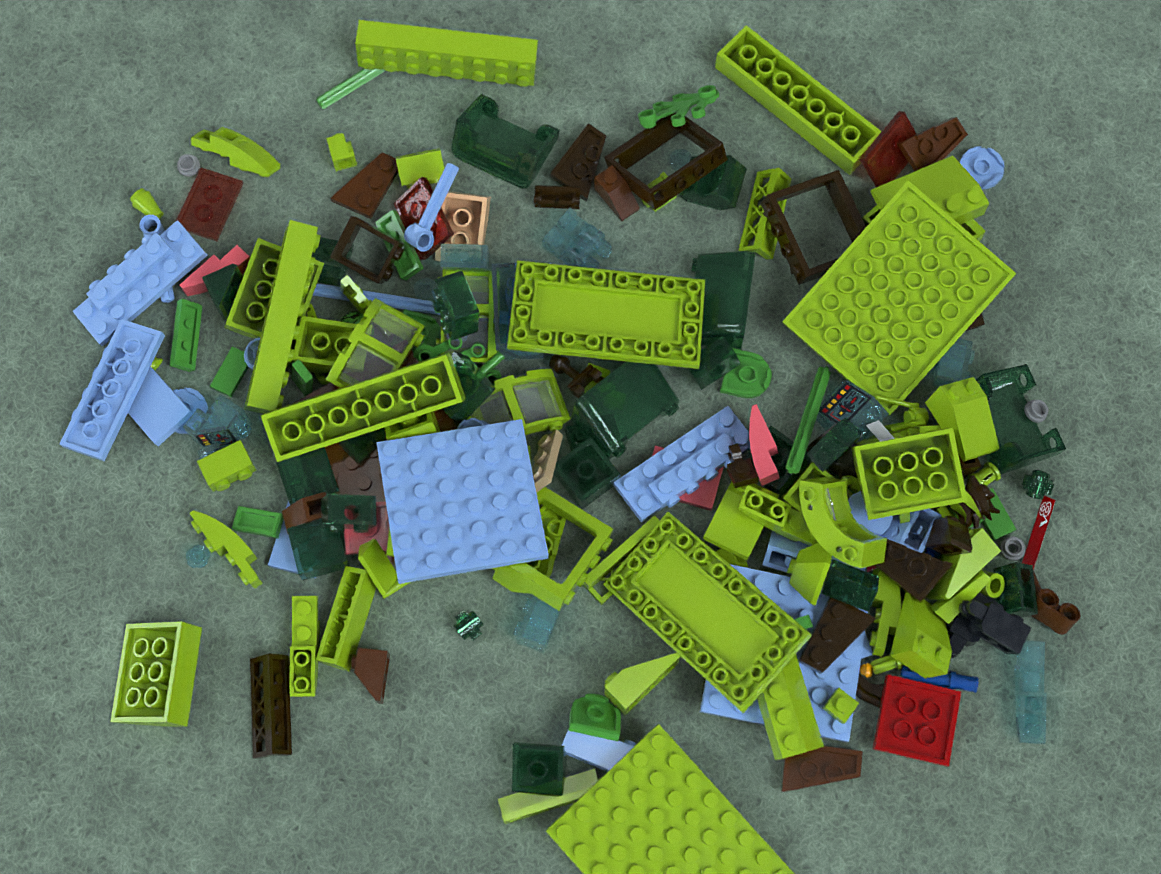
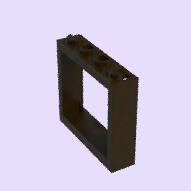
M676 113L656 121V126L643 130L604 157L607 167L609 168L613 165L627 181L631 191L654 210L728 160L723 142L688 117L684 116L686 121L684 125L679 127L672 126L671 116ZM679 133L705 151L651 189L627 170Z
M839 170L768 194L761 202L764 210L763 215L767 217L771 225V232L781 246V254L787 259L791 275L794 274L798 285L822 277L838 258L809 269L778 202L825 186L853 243L866 228V225Z

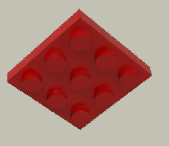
M886 675L873 750L949 767L961 691Z

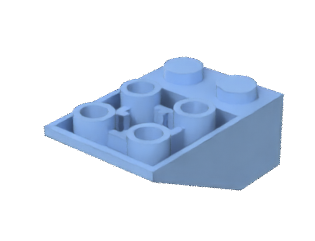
M931 509L910 512V522L900 523L899 516L893 515L890 527L880 536L922 553L934 520L940 519L942 515Z

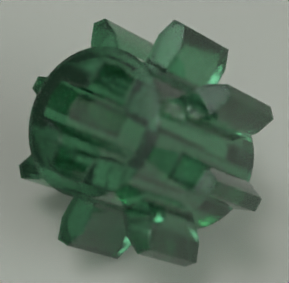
M1033 470L1031 475L1025 474L1022 483L1024 485L1023 489H1026V494L1034 499H1043L1045 494L1051 495L1054 484L1053 480H1050V474L1041 470Z
M463 610L455 616L457 623L453 627L463 640L470 637L474 641L482 634L479 628L484 624L473 610L468 614Z

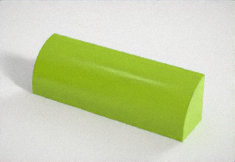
M345 566L315 659L325 665L348 672L351 670L353 654H356L377 588L365 569Z

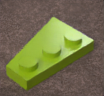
M348 275L340 281V291L364 315L372 301L366 298L361 288ZM374 325V328L387 342L394 336Z

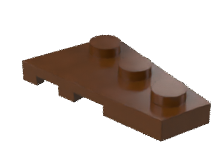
M951 117L897 143V146L913 170L917 171L945 159L968 134L958 118Z

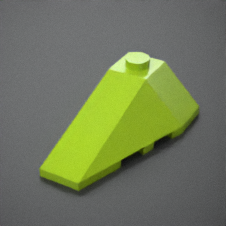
M543 505L540 509L548 550V559L525 563L550 578L566 519ZM495 571L492 579L508 590L517 593H529Z

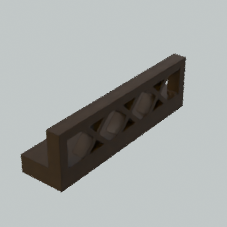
M268 653L250 659L253 759L292 755L288 655ZM259 663H263V671L261 675L259 672ZM262 688H263V689H264V696H263V698H262V700H261V699H260V692H261V690H262ZM264 713V720H265V721H264V723H263V725H262V724H261V716H262V714ZM263 739H265V751H262Z

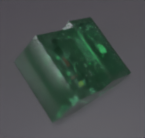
M726 155L727 161L686 188L679 196L686 202L719 211L736 208L747 168L731 155ZM697 156L691 157L690 161L695 159Z

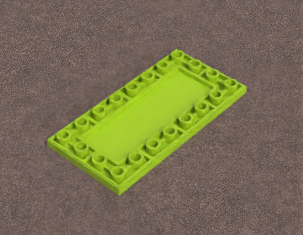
M517 260L507 349L699 369L705 280Z
M669 512L662 517L603 584L742 713L750 707L812 636L804 627Z

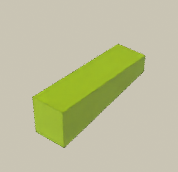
M981 569L949 600H938L930 607L949 624L959 614V604L962 601L972 600L987 585L991 577Z

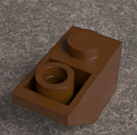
M326 492L301 498L282 511L288 535L335 522L331 502Z

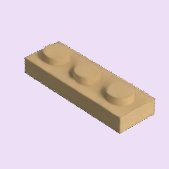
M557 429L549 435L545 434L538 442L539 448L534 457L535 463L532 470L536 493L552 481L563 434Z

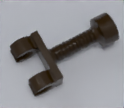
M555 354L550 359L549 367L557 374L565 373L573 379L567 387L572 395L580 401H583L588 396L584 392V388L590 382L594 381L597 385H600L605 380L601 376L602 373L591 364L580 373L570 366L569 359L564 355Z

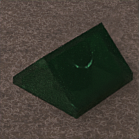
M230 264L202 277L213 303L224 322L228 319L243 279L236 264Z
M513 742L512 792L562 796L567 766L565 747Z

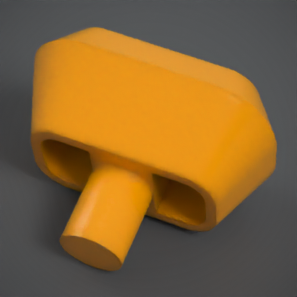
M870 663L861 665L859 670L861 675L867 678L872 676L873 671Z

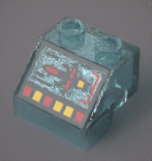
M842 381L821 403L816 420L826 431L837 422H840L857 443L864 440L871 433L866 425L878 420L881 422L889 413L874 396L850 381Z
M220 394L206 413L197 408L183 428L195 443L207 449L233 444L242 438L245 439L251 432L252 422L242 408Z

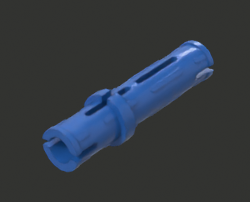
M903 665L901 668V678L953 690H965L976 693L978 689L977 681L979 679L976 676H966L950 671V673L925 679L907 666Z

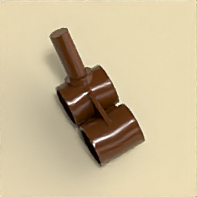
M1033 571L1029 583L1033 593L1032 600L1027 606L1029 614L1051 628L1055 633L1066 634L1080 619L1079 609L1071 603L1059 605L1057 594L1050 589H1042Z

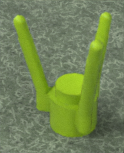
M875 396L876 400L909 408L908 411L904 412V422L884 426L887 430L894 432L928 424V411L924 407L919 408L918 402L910 403L885 396Z

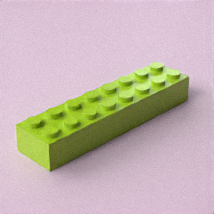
M359 20L355 42L358 67L368 70L375 68L384 69L388 72L402 71L409 74H428L433 77L446 76L453 79H473L477 82L517 84L521 87L534 86L538 40Z
M747 25L717 53L715 64L717 70L847 174L851 175L879 146L883 135L882 131Z
M290 220L285 229L244 410L265 414L282 407L284 395H280L281 388L284 389V386L287 385L289 372L285 370L286 366L292 363L295 349L291 348V344L297 340L300 329L296 322L302 317L305 303H302L301 300L302 297L305 298L310 285V280L306 278L313 271L315 257L311 256L318 248L321 235L317 234L318 227Z
M448 352L269 411L261 415V419L275 458L279 462L463 402L466 397L451 353Z

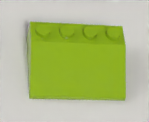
M950 156L870 191L881 211L909 180L960 225L984 215L990 204L978 182L954 156Z
M260 238L257 239L226 321L225 329L254 339L261 337L281 246ZM315 260L313 271L306 278L310 280L308 293L301 300L302 303H305L302 316L306 315L324 263ZM301 317L296 322L297 326H300ZM295 342L291 344L292 349L295 345Z
M953 428L851 447L868 520L967 502Z
M185 622L126 624L110 722L164 727H188L202 632L201 627Z

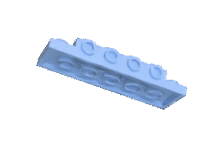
M177 220L161 235L156 232L154 235L148 234L142 239V245L137 250H129L121 264L112 265L108 268V275L92 282L89 286L90 290L86 293L88 298L73 310V313L101 346H104L111 340L121 319L132 322L208 254Z
M123 319L120 320L108 346L103 351L98 367L93 371L88 387L82 393V399L77 409L72 413L71 421L60 442L62 447L105 461L165 337L161 331Z
M727 406L616 480L613 486L642 523L664 507L668 506L671 508L680 501L679 497L687 493L689 495L700 487L699 483L706 479L708 482L719 474L717 470L723 466L727 469V464L731 463L728 457V453H730L728 446L738 443L742 454L750 449L749 431L730 407Z

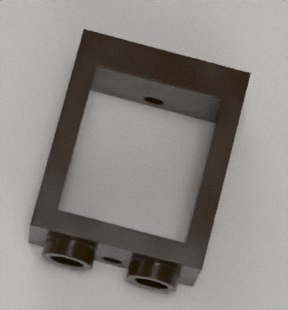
M351 216L330 258L378 284H383L384 281L388 282L394 271L391 268L395 260L399 261L403 255L404 249L402 246L404 242L358 217ZM360 228L393 245L379 274L346 257Z

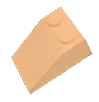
M448 191L440 208L435 261L480 266L489 218L490 196Z

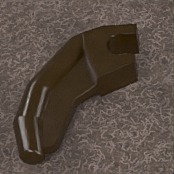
M859 674L856 696L860 700L880 708L884 684L869 683Z

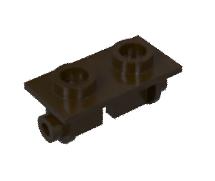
M535 185V207L580 209V187Z

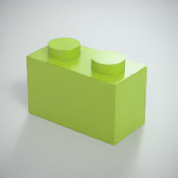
M440 148L396 157L401 185H406L407 188L418 187L420 182L429 181V184L438 183L444 171Z
M241 440L197 461L208 486L213 492L216 490L224 491L231 486V483L237 480H246L252 476L253 472L257 471Z

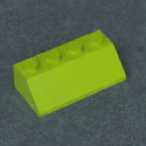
M795 654L757 697L775 760L824 747L798 658Z

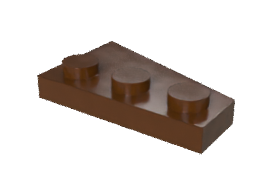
M382 152L330 198L331 202L372 219L398 174L396 158Z
M824 746L784 758L781 793L861 777L863 751Z

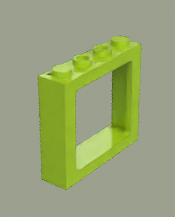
M544 487L537 492L539 506L540 504L546 506L594 536L595 539L562 584L553 581L526 563L491 569L560 611L564 604L569 605L576 594L574 589L577 586H583L588 578V574H586L588 569L596 567L601 558L598 556L602 550L606 552L613 541L610 538L613 528Z

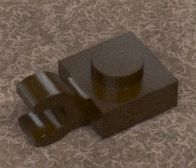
M738 443L728 446L730 450L728 457L731 463L727 464V471L734 488L758 483V474L751 459L743 460Z

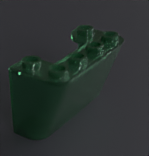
M1027 364L984 373L976 379L987 396L999 444V449L986 454L989 462L997 467L1001 475L1059 455L1066 450L1057 428H1053L1042 436L1037 423L1032 422L1025 414L1024 407L1027 402L1024 394L1037 385ZM1021 374L1026 377L1025 386L1021 383ZM1051 437L1056 442V447L1054 448L1050 446Z

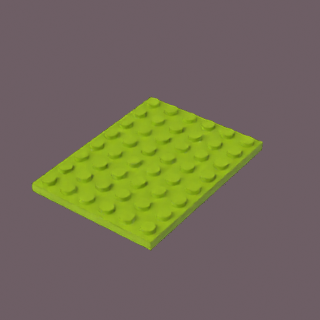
M908 180L782 321V324L853 386L870 396V400L885 414L890 416L899 405L876 400L875 396L880 395L903 401L1016 273Z
M659 724L648 732L545 830L583 874H794Z

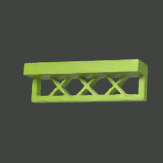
M780 168L757 171L738 250L741 254L758 253L767 260L774 257L777 238L773 236L771 225L767 217L763 215L764 210L762 206L757 207V204L764 195L766 197L768 194L790 187L792 178ZM770 177L769 182L762 187L763 179ZM787 199L778 202L783 214ZM760 215V221L753 227V221ZM756 236L754 245L748 246V242Z
M653 516L588 573V578L583 585L601 605L614 594L609 591L601 597L593 587L599 581H607L608 578L604 577L610 572L612 575L613 569L623 563L622 561L630 555L660 521L656 516Z
M595 768L499 798L498 802L504 823L509 824L575 803L598 781Z

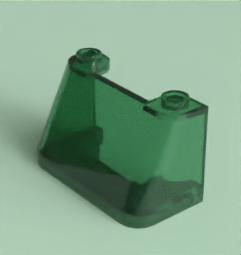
M480 94L456 120L451 146L452 153L459 160L522 189L528 188L535 180L557 142L560 130L547 124L541 125L536 134L499 118V107L495 100Z
M755 252L698 254V258H693L691 271L696 272L695 279L705 280L701 346L729 350L731 347L741 350L746 328Z
M625 362L576 401L571 421L609 461L614 456L616 458L620 457L627 450L625 446L628 440L659 415L662 417L668 415L670 417L675 414L679 409L680 400L657 365Z

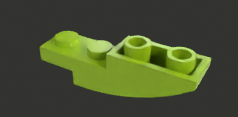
M221 127L215 132L203 129L191 137V146L201 148L203 151L218 153L222 157H230V166L237 167L242 171L257 173L261 177H269L281 169V164L264 148L246 136L228 128Z
M746 485L738 505L740 511L766 528L794 542L800 541L809 546L818 543L809 530L803 513L792 509V505Z
M194 510L191 511L190 515L194 520L190 523L198 534L203 532L207 538L203 542L211 553L216 551L220 556L225 554L232 566L237 564L241 570L238 575L246 586L250 583L255 589L263 584L250 565L258 558L247 544L220 521Z
M876 568L872 572L873 575H877L876 581L870 584L868 594L872 598L871 606L876 607L874 616L876 619L874 622L878 623L876 632L872 631L869 646H874L872 655L882 657L886 648L888 634L895 635L901 612V596L899 585Z
M292 596L290 697L316 696L318 661L315 659L319 650L320 634L318 596Z

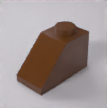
M613 165L594 177L595 191L621 221H624L640 209L627 181Z
M358 648L357 654H353L351 669H355L354 673L376 702L383 704L390 654L384 650Z

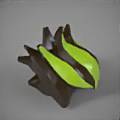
M974 475L969 477L965 486L967 502L947 505L957 515L960 524L968 528L973 523L974 529H978L980 519L985 520L987 517L989 520H992L990 513L1000 514V510L995 508L990 500L995 497V494L991 492L987 485L979 484Z

